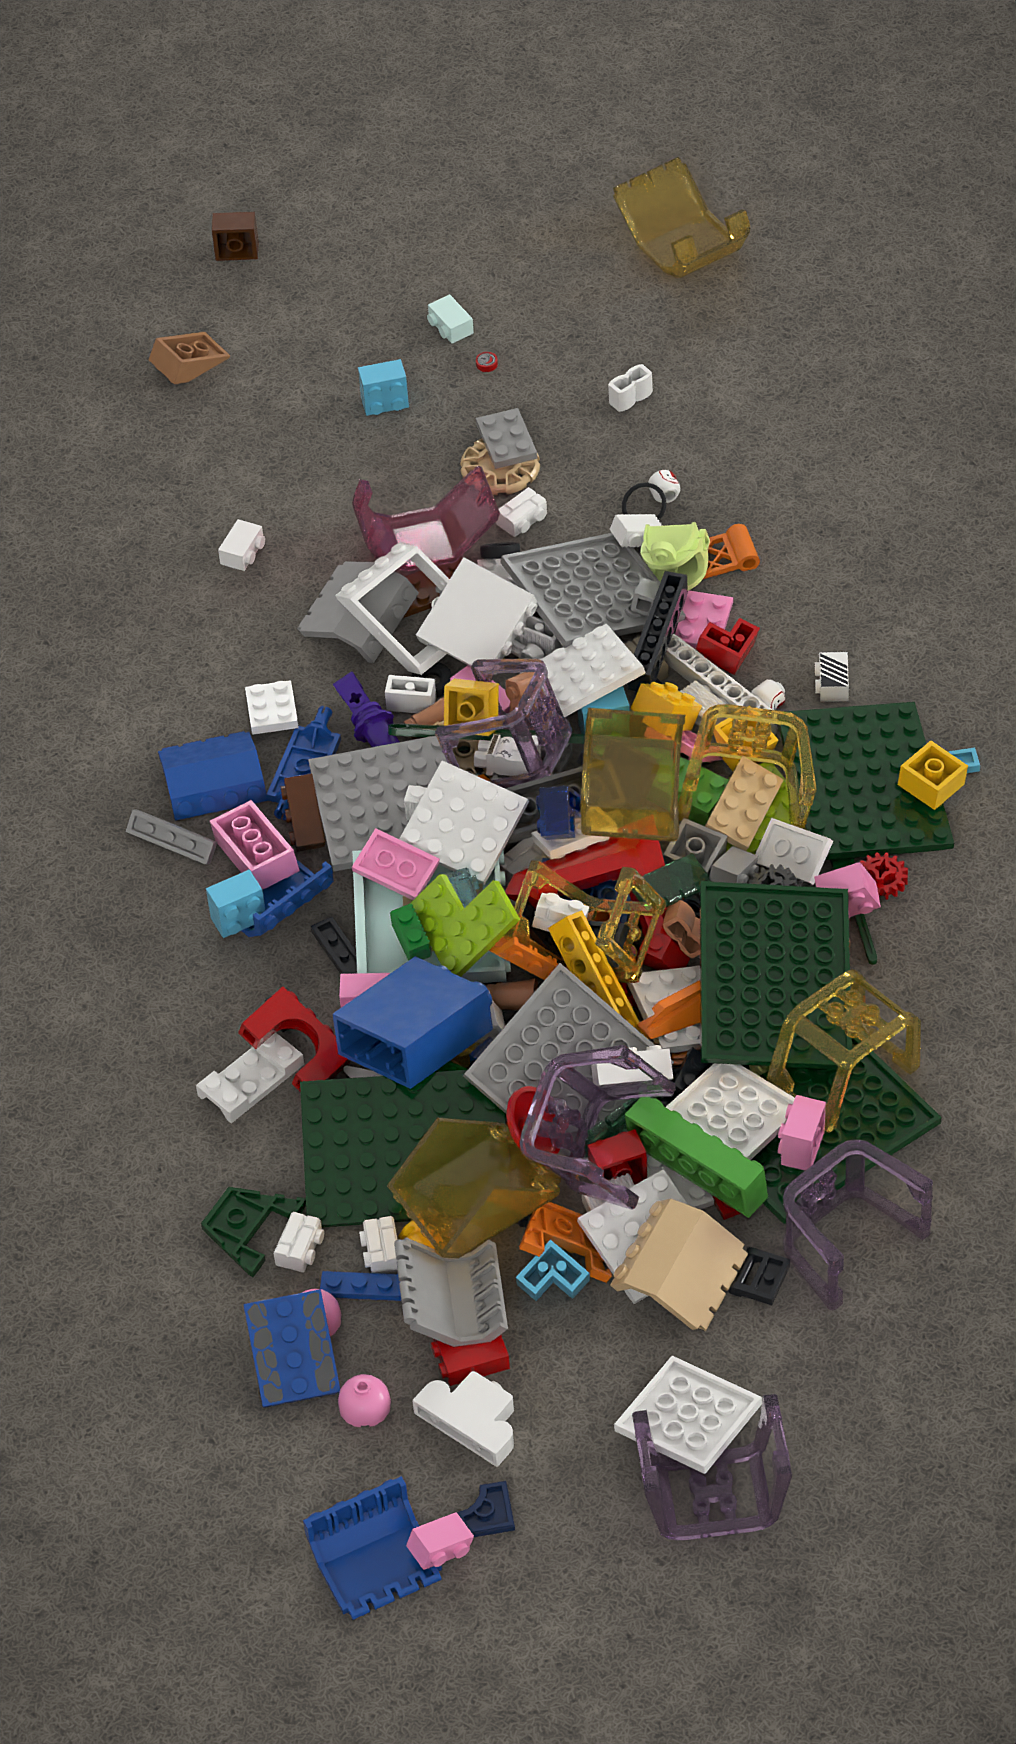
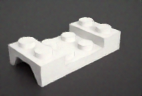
M275 1032L257 1049L252 1047L219 1074L213 1071L196 1085L197 1095L201 1099L207 1097L221 1109L225 1118L230 1123H233L304 1066L303 1054Z

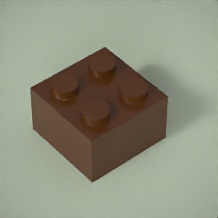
M255 212L213 213L212 237L216 261L258 259L259 240Z

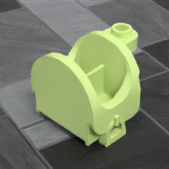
M696 522L687 525H645L644 541L641 545L640 554L643 561L648 565L660 583L664 572L669 571L687 575L688 591L697 586L706 575L708 568L710 539L706 529L698 530Z

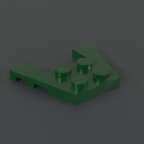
M228 1187L202 1221L201 1227L249 1276L254 1277L266 1261L265 1255L246 1245L272 1211L289 1219L291 1213H301L306 1207V1199L301 1197L289 1199L285 1198V1195L275 1194L274 1196L262 1195L260 1191Z

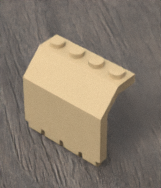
M674 1199L657 1201L650 1208V1216L647 1221L638 1229L637 1239L627 1249L624 1262L615 1270L614 1279L610 1286L616 1291L633 1289L651 1296L692 1330L699 1328L706 1331L714 1317L712 1312H717L726 1295L724 1291L729 1290L737 1275L736 1270H740L748 1255L742 1249L745 1244L703 1210Z

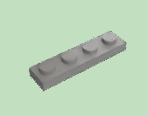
M137 809L132 810L126 829L127 833L206 865L211 863L217 846V842Z

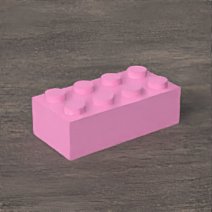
M252 800L210 820L217 844L241 873L250 869L262 890L300 871L292 847Z

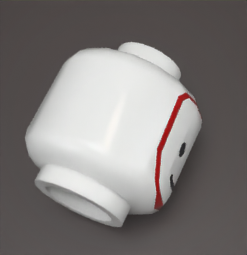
M669 470L655 472L648 481V483L657 485L663 491L666 503L674 501L680 493V484L674 473ZM649 488L654 499L662 503L659 493Z
M765 680L751 692L774 711L785 702L784 687L779 682L773 680Z

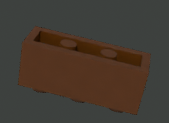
M313 774L284 778V786H280L282 800H287L288 809L284 810L286 822L291 823L293 829L292 832H289L291 846H296L297 852L325 847Z

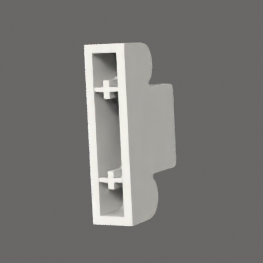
M472 1371L453 1392H450V1388L445 1382L435 1380L428 1383L413 1399L414 1414L496 1467L502 1463L514 1448L513 1429L508 1422H505L514 1412L513 1396L503 1390L502 1386L497 1382H491L475 1371Z

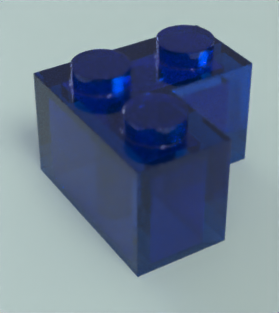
M569 786L539 788V795L536 797L537 809L540 810V819L537 820L538 833L546 840L575 838V818H581L580 794Z

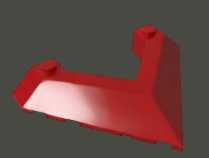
M653 817L617 831V835L610 837L604 842L594 843L583 850L570 852L562 858L549 859L517 872L513 875L505 890L510 900L518 902L525 897L536 909L542 893H555L558 896H563L567 892L587 889L608 880L614 881L622 878L644 935V940L635 958L636 961L657 971L687 967L690 957L683 953L678 941L672 939L663 928L666 910L669 906L675 904Z

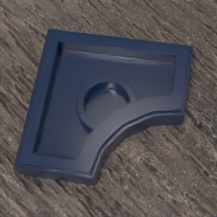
M506 1481L480 1485L479 1496L475 1503L468 1509L457 1512L474 1537L515 1530Z

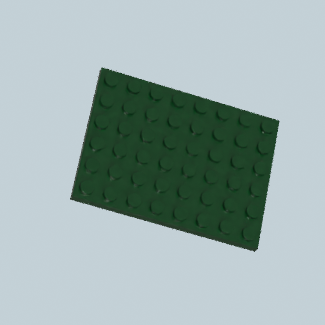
M915 702L777 712V724L804 830L827 837L833 841L825 860L866 857L867 855L875 856L877 852L880 855L885 853L893 855L954 848L955 843L944 804L942 803L934 810L897 785L901 765L926 745Z
M700 882L701 1063L851 1070L852 1032L848 889Z
M852 1030L851 1070L773 1067L760 1075L761 1078L794 1098L796 1095L826 1102L824 1135L811 1172L781 1165V1154H778L781 1139L778 1138V1135L751 1159V1161L759 1162L765 1171L768 1198L763 1204L783 1224H786L941 1124L942 1117Z
M467 1070L433 1072L411 1089L385 1076L300 1082L307 1216L319 1218L323 1228L363 1225L365 1220H379V1218L392 1216L394 1222H408L412 1220L422 1221L512 1214L505 1112L463 1077Z

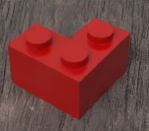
M741 618L738 619L730 632L709 622L700 635L695 650L714 665L735 675L754 646L760 628Z

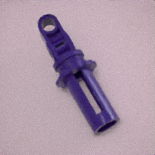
M352 671L333 683V686L353 713L351 722L355 726L354 737L357 741L368 742L371 747L400 742L397 736L388 734V725L394 723L392 712L382 710L379 703L369 700L363 690L364 688Z

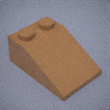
M206 332L156 338L149 361L170 382L179 384L193 380L229 359L230 355Z

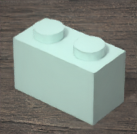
M450 294L428 304L429 314L427 319L431 326H436L439 329L442 338H447L451 343H454L474 333L472 317Z

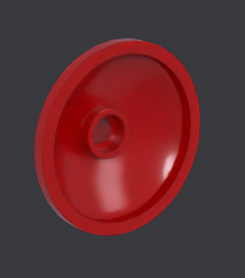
M533 1086L517 1089L509 1098L506 1120L509 1133L516 1146L529 1158L536 1161L552 1159L559 1153L563 1143V1126L559 1112L549 1096L542 1090Z

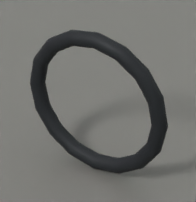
M648 482L638 483L626 492L622 501L623 515H628L626 503L632 492L642 487H649L656 490L662 499V508L657 515V520L664 516L667 507L666 497L657 485Z

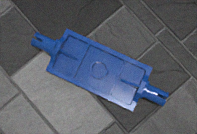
M320 706L315 719L306 727L298 726V728L294 729L266 794L267 801L278 803L274 815L280 820L283 813V820H286L284 809H288L287 800H282L280 786H284V778L311 774L308 759L334 755L337 752L341 742V734L333 733L327 727L333 713L328 707L322 713L324 706Z

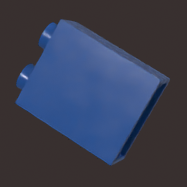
M415 956L332 1014L338 1054L411 1089L493 1030L490 1011L492 996L487 987L477 981L471 982L451 973L445 966H436Z

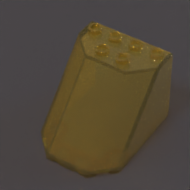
M437 1118L388 1183L387 1187L393 1193L394 1199L401 1203L407 1211V1216L421 1229V1234L435 1247L434 1250L442 1258H460L556 1198L560 1193L558 1184L561 1182V1175L548 1160L536 1161L525 1155L514 1143L508 1126L504 1123Z

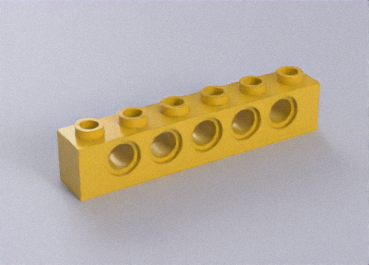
M581 910L566 916L550 926L548 930L569 971L643 1034L637 1028L639 1020L612 967L608 963L583 911Z

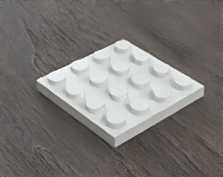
M607 624L595 628L586 634L585 637L576 638L568 647L558 648L553 653L525 667L527 671L539 674L543 693L563 718L646 673L643 665Z
M441 761L399 840L439 858V865L485 885L529 801L525 797Z
M700 966L628 974L626 983L643 1019L645 1020L655 1014L652 1008L657 1002L699 981ZM700 1023L654 1038L653 1041L655 1045H661L662 1049L669 1048L670 1053L688 1051L692 1047L700 1050Z
M714 1063L668 1104L666 1108L671 1111H677L682 1115L683 1119L691 1124H698L704 1132L711 1136H717L725 1145L738 1149L744 1157L751 1160L779 1134L781 1124H786L787 1122L785 1115L788 1104H793L795 1098L742 1065Z
M664 1169L580 1216L577 1220L613 1275L615 1270L624 1262L627 1249L637 1239L638 1229L647 1221L650 1216L649 1210L655 1202L674 1199L687 1204ZM633 1289L624 1290L633 1304L648 1297V1295Z
M671 1356L616 1421L614 1428L615 1432L706 1474L762 1405V1397Z

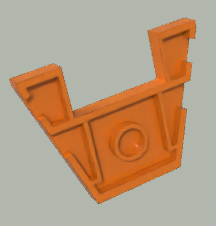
M541 1198L534 1208L519 1249L540 1257L545 1250L544 1243L547 1244L551 1239L567 1252L584 1256L586 1270L590 1273V1277L607 1283L612 1277L610 1269H605L603 1265L604 1260L578 1224L577 1220L582 1214Z

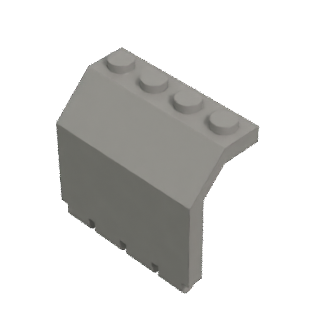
M345 561L343 565L337 566L330 577L331 580H328L320 592V598H316L307 612L308 615H305L297 627L304 637L338 638L355 647L367 662H375L384 646L335 596L344 585L353 582L358 578L360 572L369 569L375 562ZM394 571L358 601L392 635L419 592L406 577Z
M409 1238L394 1242L396 1259L398 1260L397 1270L400 1281L401 1301L403 1303L404 1322L410 1325L411 1330L453 1347L491 1342L508 1330L495 1242L487 1240L470 1253L447 1255Z

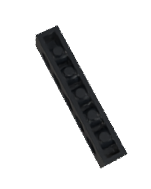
M664 572L634 652V656L643 665L646 673L628 682V690L638 692L641 684L656 682L688 594L686 574Z

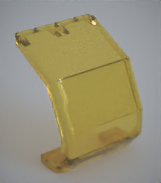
M676 157L664 164L665 171L661 164L647 171V175L642 173L630 179L631 187H628L627 181L613 187L615 193L613 198L637 246L664 273L681 278L740 250L750 233V223L746 210L741 209L724 218L725 226L709 211L687 165L681 163L680 158Z
M588 708L581 789V832L583 835L672 842L678 840L679 766L685 715Z

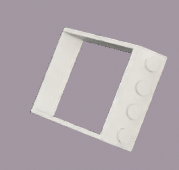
M398 543L391 548L392 551L387 555L378 558L373 566L360 572L358 578L353 582L344 585L335 596L408 672L422 675L447 653L429 644L413 657L358 601L409 559L441 591L444 590L450 579L417 546Z

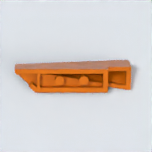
M700 980L657 1002L652 1008L655 1014L639 1022L637 1028L647 1038L654 1039L700 1023Z

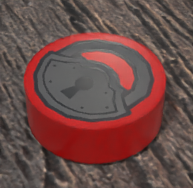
M483 352L476 357V367L482 372H491L498 366L497 356L492 352Z

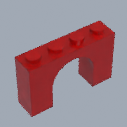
M281 987L241 1024L238 1032L254 1049L260 1047L275 1032L282 1029H296L305 1033L314 1045L315 1056L295 1074L292 1085L299 1091L300 1082L333 1079L344 1069V1066L351 1062V1060L338 1054L336 1036L333 1030L328 1025H323L310 1008H305L299 1002L297 996L292 991H287L284 987Z
M501 1335L491 1342L455 1347L433 1339L434 1342L430 1343L434 1357H439L441 1363H438L442 1379L447 1378L450 1386L460 1384L472 1371L484 1377L510 1369L509 1354Z

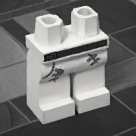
M493 734L491 741L480 740L478 751H475L474 767L486 768V775H494L495 772L499 775L533 778L541 757V736L531 735L529 741L515 740L512 737L501 738V735Z

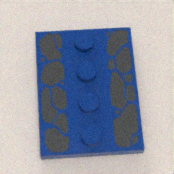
M321 1289L243 1304L263 1408L340 1393Z

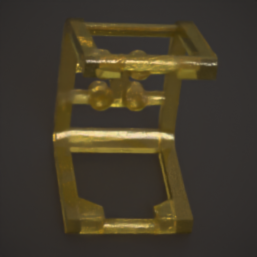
M717 704L708 708L704 712L682 785L675 818L679 821H682L683 818H689L693 800L692 794L697 789L703 758L707 756H720L741 759L742 756H745L751 761L774 763L783 768L786 774L790 825L804 829L817 790L808 728L804 721L797 715L784 711L729 704ZM717 718H733L732 728H730L728 735V744L711 743ZM747 720L757 721L756 728L747 726ZM771 723L789 726L782 752L766 749L768 736L771 735ZM744 740L752 741V747L742 746ZM797 747L799 749L801 766L800 788L796 765L793 762Z
M531 860L514 906L520 921L504 935V938L509 941L515 936L520 944L526 947L532 945L533 948L538 949L537 953L545 957L550 955L552 958L557 959L558 964L561 963L564 967L567 966L563 957L560 959L530 939L529 920L522 916L532 887L541 889L548 883L572 900L581 901L583 905L589 906L588 921H594L598 911L611 913L609 920L603 921L595 945L619 965L617 968L612 967L619 982H639L643 973L642 965L659 916L664 913L666 901L636 869L631 867H622L614 889L618 892L616 900H609L586 894L542 862ZM635 889L647 902L626 900L630 891ZM621 914H630L629 920L625 922L630 929L622 949L614 941V934ZM640 915L652 916L637 962H635L631 947L633 942L637 941L641 936V930L637 926Z
M849 970L799 1003L786 1017L782 1024L766 1081L794 1098L796 1097V1094L793 1093L795 1083L785 1068L795 1032L837 1064L839 1067L825 1109V1131L829 1133L837 1127L851 1071L863 1057L881 1046L893 1055L892 1061L911 1075L920 1067L921 1020L912 1012L904 1011L866 982L865 977L858 971ZM851 985V990H849V991H845V990H844V989H846L848 986ZM865 990L899 1016L889 1023L879 1017V1007L875 1004L867 1005L865 1003ZM837 996L844 1002V1006L839 1002H831L829 1004L827 1001ZM819 1008L827 1014L826 1018L830 1023L837 1024L845 1031L848 1037L858 1038L862 1042L849 1051L805 1016ZM906 1028L905 1051H903L889 1039Z

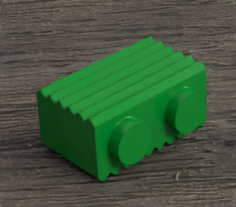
M408 904L390 912L391 925L408 961L415 956L422 960L430 958L432 955L430 940H428V936L413 905Z

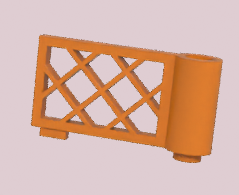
M734 524L728 528L726 533L709 538L708 553L716 555L713 562L708 560L709 568L703 579L737 569L747 571L758 567L760 559L745 525ZM724 543L721 550L712 548L714 544ZM721 558L731 561V563L726 565L718 564Z

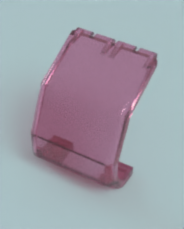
M476 466L474 470H471L434 507L395 515L373 512L368 506L373 494L369 481L361 479L352 501L366 546L376 559L387 555L392 551L391 548L394 545L405 543L417 546L436 566L457 562L500 516V511L481 466ZM409 559L396 570L409 572L419 568Z

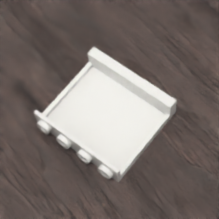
M463 557L416 636L421 643L436 647L491 679L493 675L499 672L504 656H508L512 651L513 641L516 636H520L525 629L524 623L527 618L535 613L537 600L533 594Z

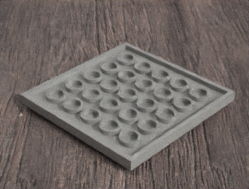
M612 533L502 555L500 561L517 586L535 596L537 600V613L564 648L571 645L576 638L585 637L586 634L604 624H607L617 636L643 631L648 616L630 611L634 593L641 578L660 583L635 549L629 546L622 548ZM681 611L677 623L685 620L686 615L683 611Z
M448 734L308 759L310 771L313 774L320 816L333 872L352 868V851L362 850L375 828L397 839L401 837L409 822L406 819L404 805L408 786L413 785L427 788L441 761L456 766Z
M559 963L463 1074V1077L505 1113L509 1098L519 1088L533 1086L548 1095L559 1112L563 1126V1143L555 1157L578 1176L589 1164L588 1145L600 1139L610 1138L625 1121V1113L643 1094L647 1095L655 1085L647 1084L594 1089L590 1059L597 1055L598 1051L602 1050L622 1053V1049L635 1047L637 1051H646V1047L654 1046V1044Z

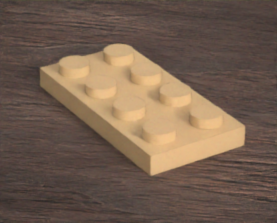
M742 756L705 827L727 835L728 843L746 851L784 779Z

